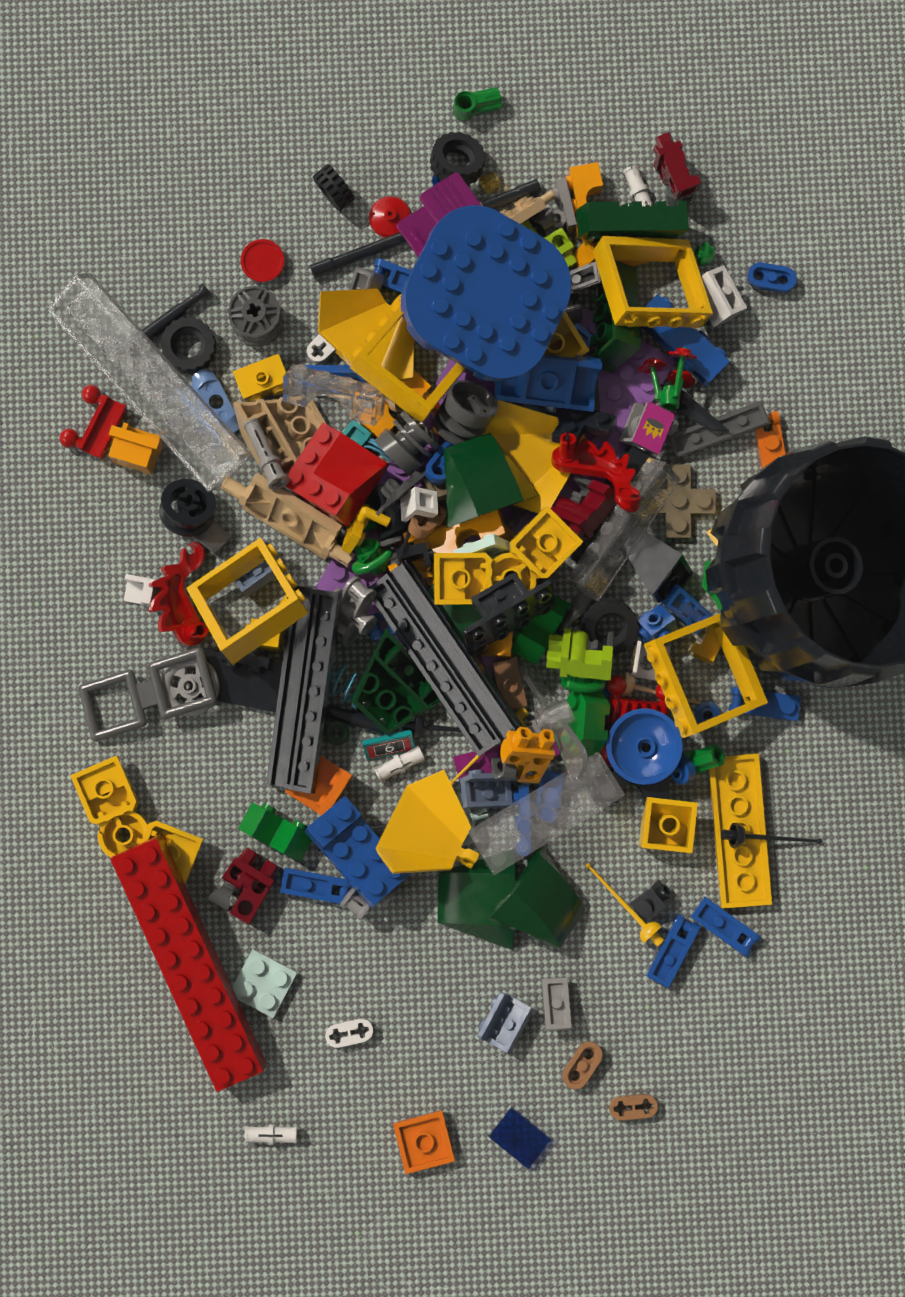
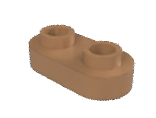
M592 1041L581 1043L564 1067L562 1079L569 1088L580 1089L585 1086L601 1062L602 1051L596 1043ZM588 1049L593 1051L591 1058H585L584 1052ZM572 1071L579 1072L578 1079L573 1080L570 1078Z

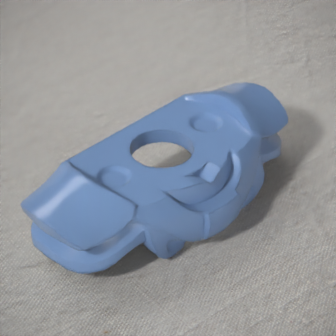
M210 369L199 370L192 376V387L195 392L193 397L196 403L195 409L197 414L207 422L209 427L212 426L219 436L228 437L235 434L239 430L236 414L219 380ZM212 396H219L223 399V406L214 409L209 405V399Z

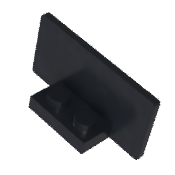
M514 572L473 596L471 602L482 619L462 631L468 655L471 656L474 653L483 652L488 645L496 640L501 641L505 639L510 632L518 627L523 628L535 617L549 613L555 606L553 582L549 579L528 591Z
M202 647L207 662L214 667L219 677L220 690L217 701L276 713L282 670L281 662L248 654L232 665L221 651ZM196 667L193 670L194 675L196 674ZM191 682V684H190V689H189V691L192 690V688H193V683H192V682ZM202 693L198 696V698L204 697Z

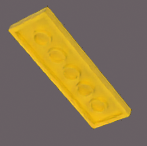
M759 753L725 756L724 765L709 769L720 908L772 905L767 840L746 839L741 847L732 848L729 840L721 839V831L723 829L729 830L732 823H740L748 834L766 835Z

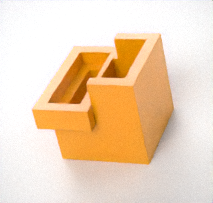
M123 423L122 428L112 425L109 435L113 439V443L108 455L114 464L152 475L158 455L163 447L164 437L162 434L156 433L155 435L130 427L127 423Z

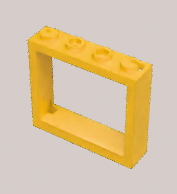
M602 236L594 248L593 254L615 326H648L650 328L691 327L695 329L702 327L713 314L689 240ZM615 260L674 262L689 308L629 307Z
M398 300L391 310L393 314L391 316L386 314L378 325L380 329L378 331L373 329L365 340L367 344L364 347L359 345L352 354L355 360L350 369L412 417L423 423L449 391L451 385L458 380L467 368L456 363L425 400L369 357V354L404 315L401 312V300Z
M261 537L186 588L220 651L232 665L309 613L303 604L306 598L299 589L296 591L294 589L298 586L290 573L285 574L289 571L281 558L276 559L279 556L278 552L271 543L266 545ZM266 560L288 599L229 638L208 599Z
M721 613L644 644L648 654L647 659L651 662L655 671V679L663 690L665 703L673 714L675 727H678L682 738L697 734L768 703L745 646H733L721 629ZM713 625L745 704L697 724L664 644Z

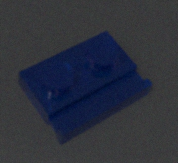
M513 1107L509 1108L488 1135L490 1139L527 1169L531 1167L545 1146L551 1141L550 1137Z

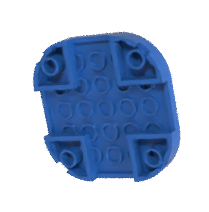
M479 205L457 208L445 215L432 228L408 279L403 285L401 312H403L407 323L406 328L422 347L427 350L433 349L474 372L473 376L491 382H502L519 377L532 369L540 361L568 305L571 294V277L567 263L552 243L492 208Z

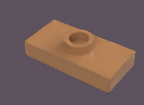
M512 657L492 662L497 687L510 707L516 709L528 706L517 658Z

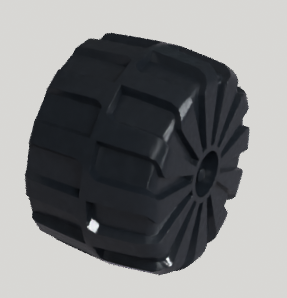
M864 436L838 443L827 441L805 446L774 459L740 485L742 492L734 503L718 513L710 532L718 540L715 559L705 570L707 592L718 594L722 606L720 614L721 629L733 646L746 645L751 649L753 658L761 671L779 680L802 681L825 688H845L876 683L904 673L905 452L892 447L891 442L887 439Z

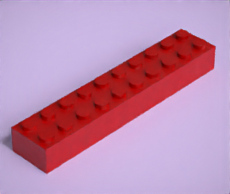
M157 835L111 857L110 861L216 1092L262 1073L267 1066V1062L163 835Z

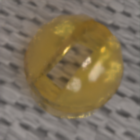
M496 172L487 173L479 180L482 189L487 193L492 194V190L496 189L498 191L500 188V179Z

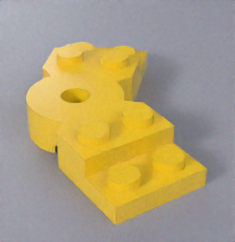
M545 506L509 542V553L498 555L494 559L487 553H434V605L472 604L471 598L504 579V575L508 571L515 572L526 589L530 591L536 586V578H548L583 541L548 506Z
M118 755L70 775L89 822L100 826L97 835L98 843L107 856L111 858L126 849L162 834L186 885L204 839L161 821H154L148 824L147 820L136 812L139 800ZM123 828H127L130 831V839L127 842H122L118 836L119 831Z

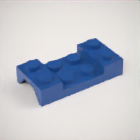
M544 354L540 361L526 373L513 379L495 382V400L594 412V393L598 373L602 369L601 359L575 355V358Z
M344 796L308 826L305 833L372 909L396 886L409 877L411 873L392 874L376 851L380 838L361 818L362 814Z

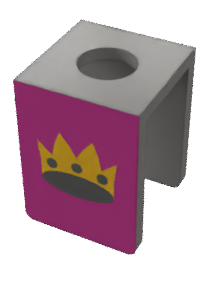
M647 402L645 406L640 403H634L618 442L629 447L635 446L646 454L659 455L675 415L651 402ZM638 415H641L639 422L636 426V429L633 433L631 430V422L633 418H635Z

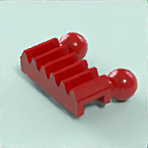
M87 385L82 390V399L87 404L99 403L82 439L79 438L78 433L74 429L69 428L60 433L59 441L65 448L77 447L96 458L102 459L105 457V451L109 449L110 442L113 440L109 435L111 426L118 427L122 423L123 416L127 413L128 407L101 394L97 386Z
M619 675L612 676L611 680H608L607 689L610 692L608 698L610 713L605 716L607 723L614 725L622 715L632 710L644 708L657 710L668 716L669 708L665 703V695L659 684L655 691L659 702L620 697L627 688L626 680Z

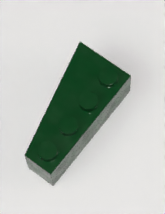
M619 201L587 202L576 209L578 239H588L590 243L599 242L602 236L675 239L689 230L687 201H678L675 206H667L666 201H656L655 204L642 206V201H632L620 206Z
M615 260L628 306L638 307L636 268ZM599 284L596 286L595 302H598L599 305L593 314V323L597 324L596 333L591 336L590 346L594 347L593 356L589 357L600 358L602 362L601 370L613 374L641 348L640 326H615L603 284Z

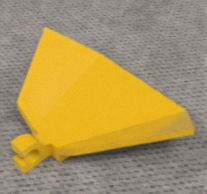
M378 288L321 291L318 334L337 350L335 353L351 366L355 360L352 354L359 345L364 347L367 344L365 340L373 329L375 331L380 329L378 325L386 314L389 316L393 314L391 310L398 300H401V294L389 305ZM404 317L400 318L369 354V357L400 381L413 378L414 338L406 328L407 323Z
M498 400V410L483 435L488 433L493 435L539 495L513 505L539 514L545 506L552 507L571 474L558 471L551 462L554 449L560 447L559 443L552 442V433L559 423L558 418Z
M445 770L407 785L376 846L378 855L392 874L451 870L455 860L472 868L473 864L477 861L479 853L461 847L471 829V825Z

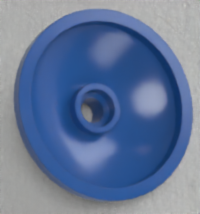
M636 709L622 715L612 726L607 738V755L613 769L622 778L632 783L649 785L666 779L675 771L682 757L683 741L678 727H675V723L668 716L653 709ZM644 743H649L651 745V749L649 752H644L642 750V746Z

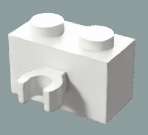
M724 265L710 270L701 276L713 312L709 318L713 327L732 320L747 309L741 297L744 295V291L738 292L735 286L738 280L731 279Z

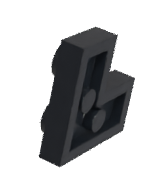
M567 409L552 433V442L560 444V436L563 433H567L566 440H568L569 433L576 436L575 447L584 432L608 439L617 424V416L597 410L591 412Z

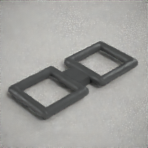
M196 647L150 662L148 664V671L151 680L137 684L134 671L128 669L80 685L78 690L92 741L97 742L146 726L147 719L144 710L158 706L161 718L167 720L216 704L217 696L204 649ZM196 658L206 697L169 708L159 670ZM126 681L136 719L99 730L89 692Z

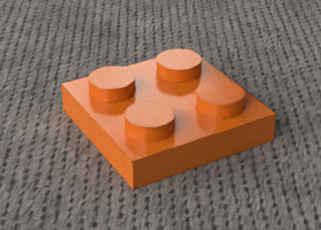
M442 1110L393 1122L405 1174L455 1162Z

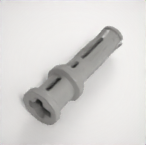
M249 419L244 423V428L260 459L259 468L268 479L267 485L269 489H280L286 486L290 479L280 466V458L273 454L258 419Z

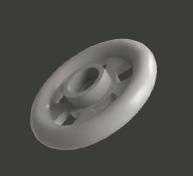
M196 658L170 666L165 672L162 684L169 708L181 705L176 701L179 694L187 698L185 703L193 701L201 693L206 697ZM207 662L218 698L220 690L219 677L214 667ZM186 667H196V674L186 675ZM175 676L181 678L178 683V688L172 687V682ZM192 682L193 688L192 690L188 691L186 689L187 683ZM213 705L182 714V716L191 717L203 714Z

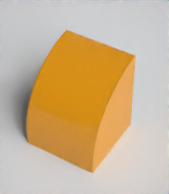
M513 631L501 641L496 640L488 645L480 653V656L510 658Z

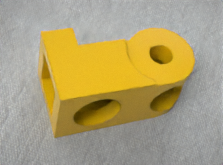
M713 625L704 628L705 634L700 644L694 642L688 651L689 655L708 664L714 661L721 647Z

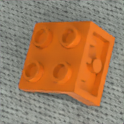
M320 755L315 793L309 794L285 789V793L311 808L319 815H323L337 803L353 775Z

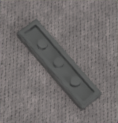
M762 400L716 417L730 431H713L701 424H697L668 435L676 459L770 425Z

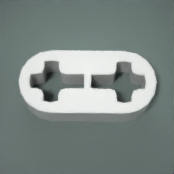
M318 335L307 347L308 358L314 364L325 363L337 351L321 335ZM325 344L326 347L322 350L323 356L317 355L314 357L313 349L315 347L320 349Z
M365 1018L333 1024L327 1029L326 1041L334 1048L365 1042L373 1034V1025ZM359 1023H363L364 1027L369 1028V1031L365 1033V1037H361L360 1033L351 1034V1030L357 1029ZM334 1029H338L339 1032H348V1035L341 1037L338 1043H336L335 1039L330 1038V1035L334 1033Z

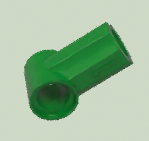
M497 87L472 93L468 91L459 92L453 104V114L461 121H467L475 115L502 110L501 95ZM466 103L470 108L462 109L459 107V104Z
M718 744L704 747L697 751L694 749L683 753L694 764L696 775L702 774V771L724 765V759L726 758L723 749Z

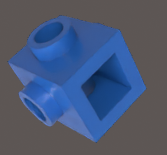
M661 603L652 610L643 613L637 621L639 625L637 633L644 643L678 630L676 619Z

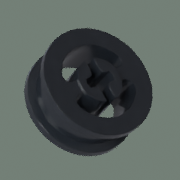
M194 479L173 481L163 490L159 507L160 520L169 531L176 535L184 537L200 535L207 531L213 522L216 509L215 495L207 485ZM178 500V502H177V507H176V511H175V510L171 507V504H172L174 501ZM200 504L204 512L197 516Z

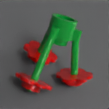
M686 347L677 348L674 352H668L669 355L680 359L678 370H674L673 373L667 375V379L673 385L664 386L662 391H660L657 372L663 370L667 363L658 358H650L642 366L638 367L639 372L651 373L655 390L654 400L660 401V407L663 409H678L680 407L682 387L691 388L692 384L696 381L690 372L683 370L685 359H697V356L691 354L692 350Z

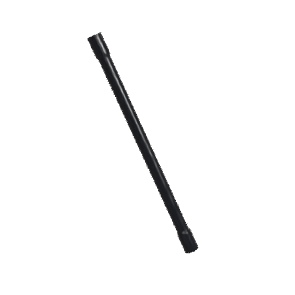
M534 179L480 202L485 207L496 209L525 196L529 198L542 191L538 180ZM398 232L309 266L314 279L346 265L407 243V241Z

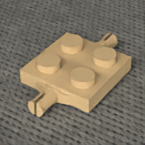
M552 190L537 198H527L525 196L514 203L515 208L509 211L505 209L500 213L521 224L546 208V204L556 199V196Z

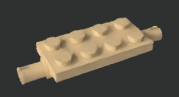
M259 473L252 478L250 486L247 487L229 475L225 478L220 489L239 500L238 503L243 505L242 509L324 560L330 556L346 568L353 561L355 553L351 552L349 554L341 550L342 546L337 544L336 539L342 525L334 519L321 513L312 505L305 503L283 488L277 490L269 489L267 485L268 479Z

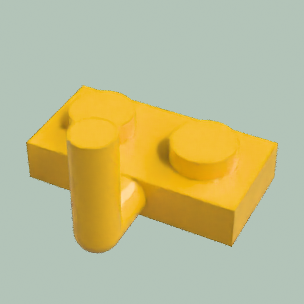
M364 503L347 527L341 550L350 554L355 546L360 547L365 538V533L362 531L366 528L369 519L387 527L391 518L382 513L378 516L376 514L377 511L369 508V505Z

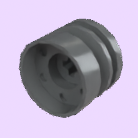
M249 286L236 292L230 300L228 308L229 320L233 331L240 341L249 346L261 347L267 346L277 339L282 331L283 318L279 302L272 292L264 287ZM252 310L257 311V317H253Z
M459 380L451 385L443 400L444 402H442L433 418V423L438 434L446 441L456 445L482 436L497 412L498 404L493 394L485 387L468 380Z
M404 410L400 415L407 423L404 425L397 418L393 421L399 432L395 434L386 428L375 439V442L397 466L411 476L423 465L417 456L418 453L421 452L430 458L433 454L426 445L429 444L437 451L441 444L437 441L434 432L424 422L422 423Z

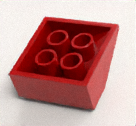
M322 422L287 473L290 480L284 488L300 500L312 505L315 509L348 527L389 467V464L340 431Z

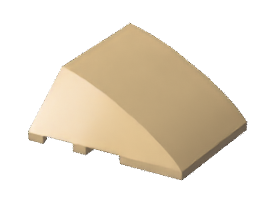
M310 394L280 397L274 400L257 399L254 402H233L240 434L258 466L260 459L244 428V423L253 418L258 419L273 454L281 460L280 466L285 474L294 465L322 422L326 424Z

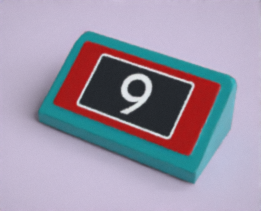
M410 730L362 741L367 760L400 754L415 748Z

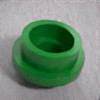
M704 241L695 249L694 256L698 266L710 265L713 260L714 246H710L708 242Z

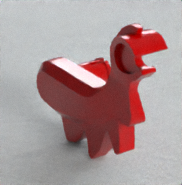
M563 433L560 436V447L554 449L551 462L553 467L561 472L601 477L610 480L614 486L615 501L619 507L627 512L638 511L641 497H639L640 492L630 485L634 480L636 470L627 469L629 454H624L622 458L617 459L614 449L607 441L603 443L600 450L587 439H582L577 447H575L576 436L569 433L568 440H566L567 433Z
M197 542L187 544L194 550L192 554H189L186 548L181 549L179 563L163 566L161 572L165 577L149 583L150 588H160L159 593L151 601L148 609L150 613L162 611L158 620L159 632L172 631L179 643L188 647L198 645L208 634V627L203 628L206 624L200 621L184 590L186 578L190 573L199 568L205 560L206 552Z

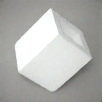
M414 487L400 500L401 521L407 522L414 515L434 518L438 515L437 491Z
M126 574L127 586L124 600L130 603L150 606L151 601L156 596L157 588H150L149 583L155 579Z

